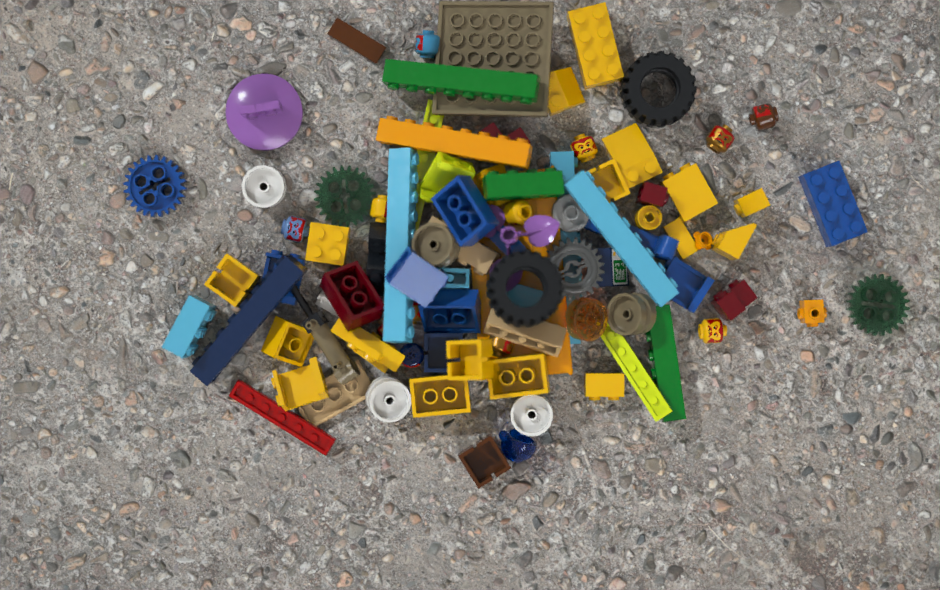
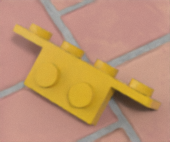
M338 318L331 329L332 333L348 342L347 347L355 352L358 349L365 353L363 357L371 362L376 360L394 372L398 370L405 359V355L361 327L348 332L340 318Z

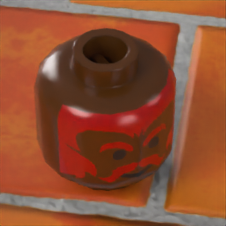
M769 103L754 106L752 114H749L750 125H754L759 131L773 128L776 122L779 121L776 107H772Z

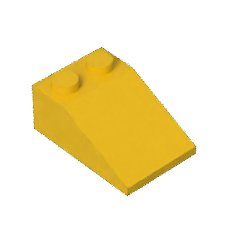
M637 123L601 139L610 159L615 158L628 189L663 173Z

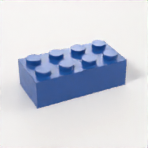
M840 161L798 176L826 247L837 245L868 232Z

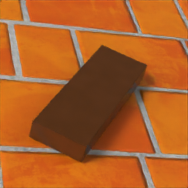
M336 18L327 33L330 37L376 65L387 49L339 18Z

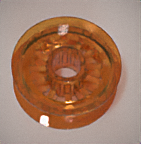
M584 297L579 298V301L576 299L572 301L567 307L564 316V324L568 334L575 339L584 341L597 340L604 333L608 323V314L605 306L599 300L585 299Z

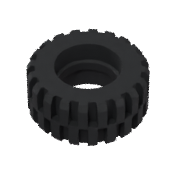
M658 51V53L650 52L645 56L639 57L626 71L621 83L622 91L620 94L621 99L624 101V108L628 109V114L631 118L637 119L636 122L647 124V127L657 126L660 128L674 124L691 109L690 107L695 100L694 95L697 92V86L694 85L696 78L695 75H691V67H686L684 64L685 60L681 57L677 59L675 58L676 54H665V51ZM651 73H663L675 85V97L665 107H654L648 104L642 97L641 83Z
M530 250L514 251L504 256L494 266L487 280L486 296L489 298L490 308L494 309L495 315L498 318L501 317L504 320L503 322L513 324L515 327H532L544 322L556 312L563 298L564 285L561 282L563 277L562 274L558 273L557 270L559 268L557 265H553L550 262L551 259L549 257H543L537 251L534 253L530 252ZM518 271H529L535 274L542 283V297L537 304L531 307H520L514 304L507 295V282Z

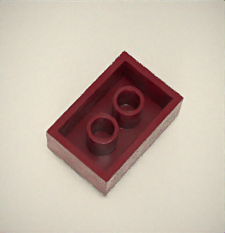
M358 261L323 274L320 287L348 332L382 317L384 303Z

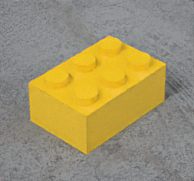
M448 374L409 379L413 418L471 412L468 380H448Z

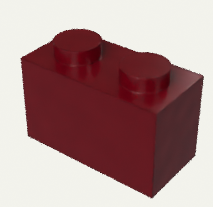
M645 181L640 185L635 203L644 206L653 205L659 209L668 202V188Z

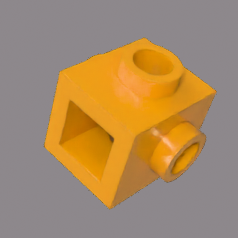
M823 299L799 300L800 308L797 309V317L800 323H806L807 327H818V323H824V319L827 317V310L824 307Z

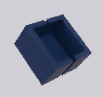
M424 333V351H428V354H424V372H448L447 363L460 361V358L447 359L446 341L463 340V333Z

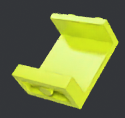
M438 151L418 187L420 198L427 203H431V198L458 175L470 176L473 180L476 175L473 163Z

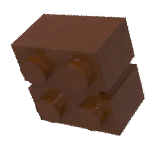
M491 434L477 441L475 448L472 444L458 453L459 459L478 489L493 480L491 475L493 472L498 477L511 469L509 462Z

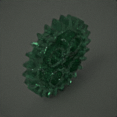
M341 165L340 171L333 167L332 174L326 171L327 178L320 177L323 183H316L320 190L314 191V193L319 195V197L314 198V201L320 202L316 208H322V211L319 213L321 216L327 215L325 221L332 219V225H335L338 221L339 226H343V223H346V226L350 228V222L357 226L358 219L364 222L362 216L370 217L367 211L368 209L371 210L370 204L373 200L371 196H375L376 192H371V189L375 186L374 184L368 185L371 179L370 177L364 179L365 172L359 175L358 168L353 172L351 166H348L347 170H345L343 165ZM342 180H345L346 193L350 195L347 198L349 211L347 214L345 213V202L340 198V196L344 195ZM352 181L359 183V188L356 191L349 190V184ZM333 183H337L340 186L337 193L330 192V186ZM354 200H358L361 203V207L358 210L351 209V203ZM335 202H340L342 205L339 212L332 211V205Z
M871 274V279L865 276L864 282L858 280L859 287L852 286L855 292L848 293L852 299L846 300L847 303L851 304V307L846 308V310L852 311L848 318H855L852 324H859L858 330L865 328V334H869L871 331L872 336H876L878 332L880 336H884L885 331L888 334H892L891 328L898 330L897 323L904 324L901 318L908 317L904 310H910L909 307L905 306V303L910 302V300L904 299L908 292H901L904 286H896L898 280L891 282V276H887L884 280V274H879L878 279L876 274ZM869 289L873 292L871 299H868L866 296V292ZM887 292H890L892 295L889 302L885 299ZM861 302H878L879 304L894 305V308L862 305ZM866 308H868L871 312L869 318H866L864 316V310ZM885 311L889 312V319L887 321L883 318Z

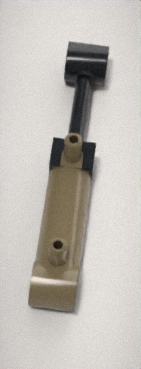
M295 284L290 291L308 317L301 322L308 334H312L331 364L337 380L342 385L347 384L360 375L358 366L348 357L334 333L331 332V328L327 324L329 321L323 311L314 314Z

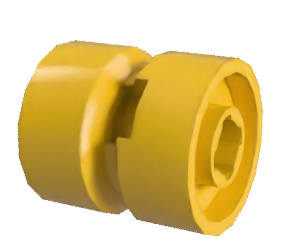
M653 205L640 208L634 215L635 225L644 231L656 229L662 222L661 211Z

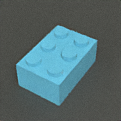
M189 295L162 348L181 358L194 355L199 347L197 345L198 340L203 338L208 330L206 328L207 323L212 321L217 313L215 311L216 306L196 295Z

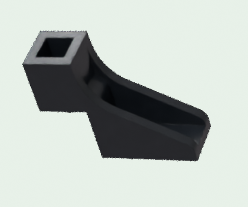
M370 222L366 276L378 295L384 297L387 223Z

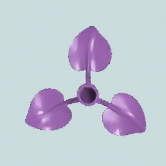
M489 205L500 224L484 237L490 238L495 235L496 231L501 232V239L506 244L507 255L511 254L510 246L517 242L518 236H528L529 242L536 247L549 245L553 241L560 223L549 216L535 215L525 221L526 233L516 232L512 227L500 229L505 223L504 212L498 206ZM501 259L496 260V261L491 265V267H490V272L492 271V269L494 268V266H495ZM522 271L514 273L509 278L506 286L507 292L519 283Z

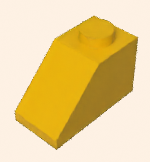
M760 188L735 200L733 207L736 214L744 218L770 206V203L763 189Z

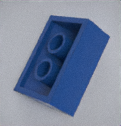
M440 289L434 301L428 304L426 308L418 303L425 333H481V299L478 289Z

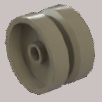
M436 222L420 226L412 238V249L415 250L418 256L436 268H445L451 265L457 259L460 252V246L450 229Z
M636 292L621 293L614 296L607 306L606 316L610 328L615 333L625 336L645 334L651 330L655 324L657 313L653 300L646 294Z

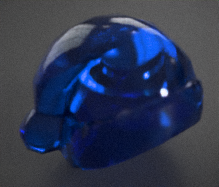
M511 428L508 431H500L501 449L509 461L521 463L530 459L536 452L537 443L530 436L521 434L515 428Z

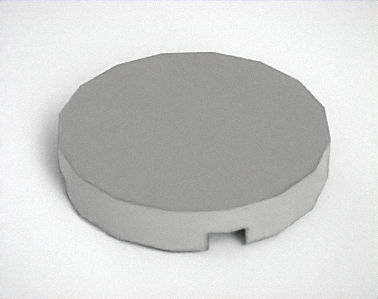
M570 194L562 195L552 206V218L560 223L559 229L562 231L575 232L586 226L588 217Z

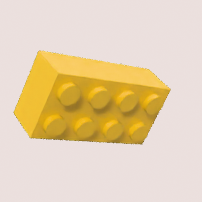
M603 2L568 11L566 18L584 89L622 81L624 74L606 3Z

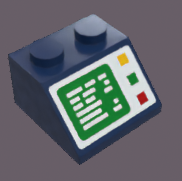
M598 248L595 255H602L598 262L605 263L604 266L599 267V269L605 271L604 274H599L603 281H596L599 287L629 286L628 268L612 248Z

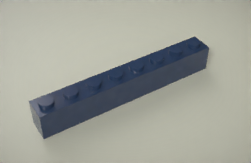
M291 254L285 257L282 255L275 263L277 267L274 271L270 270L263 277L264 283L261 286L258 284L252 290L251 294L253 296L249 300L245 299L239 306L241 309L239 313H234L228 319V326L225 329L222 327L215 335L217 339L213 343L209 342L203 349L205 351L203 356H198L192 362L193 368L190 372L206 386L214 382L308 270Z

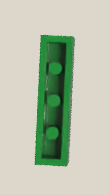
M547 168L545 172H537V169H528L526 173H518V170L506 171L507 174H499V171H490L482 178L485 201L553 198L564 195L563 171H556V168Z

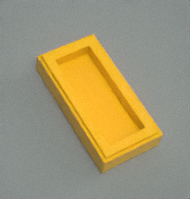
M680 217L662 227L667 236L680 241L676 251L682 260L698 251L695 248V241Z

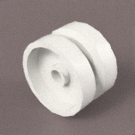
M265 165L255 166L250 169L243 177L241 185L246 200L253 206L260 208L276 206L283 200L287 190L286 180L282 173L273 167ZM262 183L267 184L266 190H261L260 186Z
M378 377L367 388L365 394L366 404L373 415L380 421L388 423L397 422L409 412L411 394L407 387L396 377Z
M543 394L519 396L514 401L510 412L514 428L526 436H538L544 433L550 427L553 419L552 405ZM530 411L535 412L534 418L528 416Z

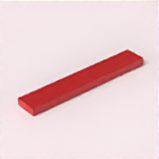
M241 379L237 380L229 394V397L325 456L328 455L336 441V438L293 411H285L281 406H278L275 400Z

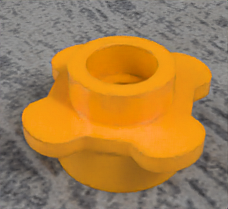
M698 231L694 232L695 248L697 250L702 248L706 250L711 249L713 241L711 234L706 231L701 233Z

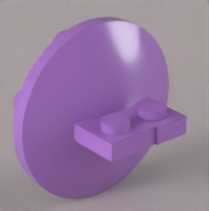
M256 74L243 79L231 91L226 103V120L230 131L238 141L255 150L269 151L286 145L295 137L302 123L303 107L297 91L286 80L273 74Z

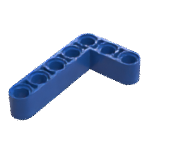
M588 218L584 228L601 235ZM632 225L629 227L632 233L636 232L641 237L642 246L644 248L648 247L654 254V257L664 261L673 259L680 241L666 235L656 236Z

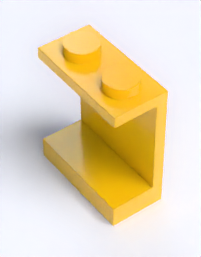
M690 163L685 164L679 168L681 172L675 175L673 172L663 177L664 181L660 183L661 186L664 185V187L668 188L667 192L680 214L678 217L681 218L682 222H686L718 204L696 163L690 165Z
M317 357L309 359L310 365L279 374L276 370L272 371L273 378H271L274 389H277L278 395L275 396L278 406H281L285 411L329 398L321 363Z

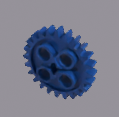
M148 155L147 161L141 157V164L133 162L136 168H128L131 175H125L129 182L123 183V185L128 186V189L123 192L130 194L126 200H133L130 206H138L136 212L143 210V215L145 216L150 212L151 217L155 218L157 212L159 217H163V211L170 215L169 209L177 210L175 204H182L179 198L186 197L181 193L187 190L186 187L182 186L187 180L180 178L184 175V172H177L180 166L176 165L173 167L174 161L170 160L167 163V157L165 156L161 161L159 155H155L154 160ZM162 168L164 175L161 178H157L156 171ZM141 177H145L146 184L140 187L138 181ZM167 178L171 179L169 182L162 183L165 180H167ZM154 182L160 184L156 186L157 190L149 189L154 186ZM167 186H171L172 193L166 196L164 189ZM149 189L148 191L144 192L142 195L140 194V192H141L142 190ZM150 194H153L155 197L152 204L147 203V197Z

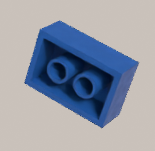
M456 176L431 198L460 247L475 245L500 224L470 176Z

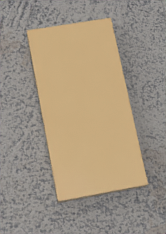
M359 359L354 361L359 368V376L342 385L334 373L325 378L329 398L298 407L304 419L315 426H319L366 399L365 394L368 386L371 384V380Z

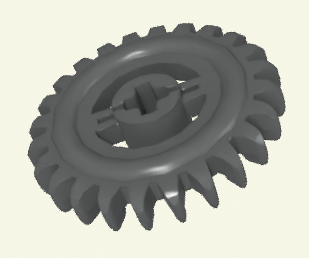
M567 237L566 244L559 240V247L552 244L554 251L547 250V253L550 255V262L553 265L556 264L559 268L561 260L568 255H578L584 259L582 262L575 260L567 262L564 270H557L559 274L568 271L570 264L573 266L585 264L576 270L575 275L572 272H567L562 277L575 278L581 274L582 268L587 267V274L579 283L573 284L564 280L561 281L562 285H564L562 297L564 298L565 295H568V300L571 301L573 295H575L576 300L579 301L580 294H582L586 299L587 291L594 294L592 287L599 288L596 281H603L599 274H604L605 271L599 269V267L604 266L605 263L598 262L602 255H595L598 248L591 250L592 243L585 246V239L578 243V239L575 237L573 243H571Z

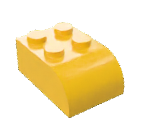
M546 353L490 359L493 360L494 378L488 379L490 400L550 392Z

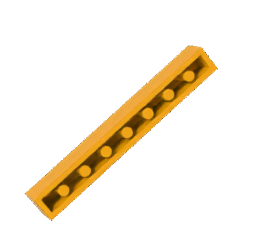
M387 116L379 120L376 141L381 144L432 153L440 151L455 157L529 169L533 146L526 139L517 138V141L509 140L510 137L498 135V138L490 137L491 134L486 132H479V135L472 134V131L461 128L460 131H455L453 127L442 125V128L434 127L435 124L423 122V125L416 124L415 120L405 119V122L398 121V118L393 116Z

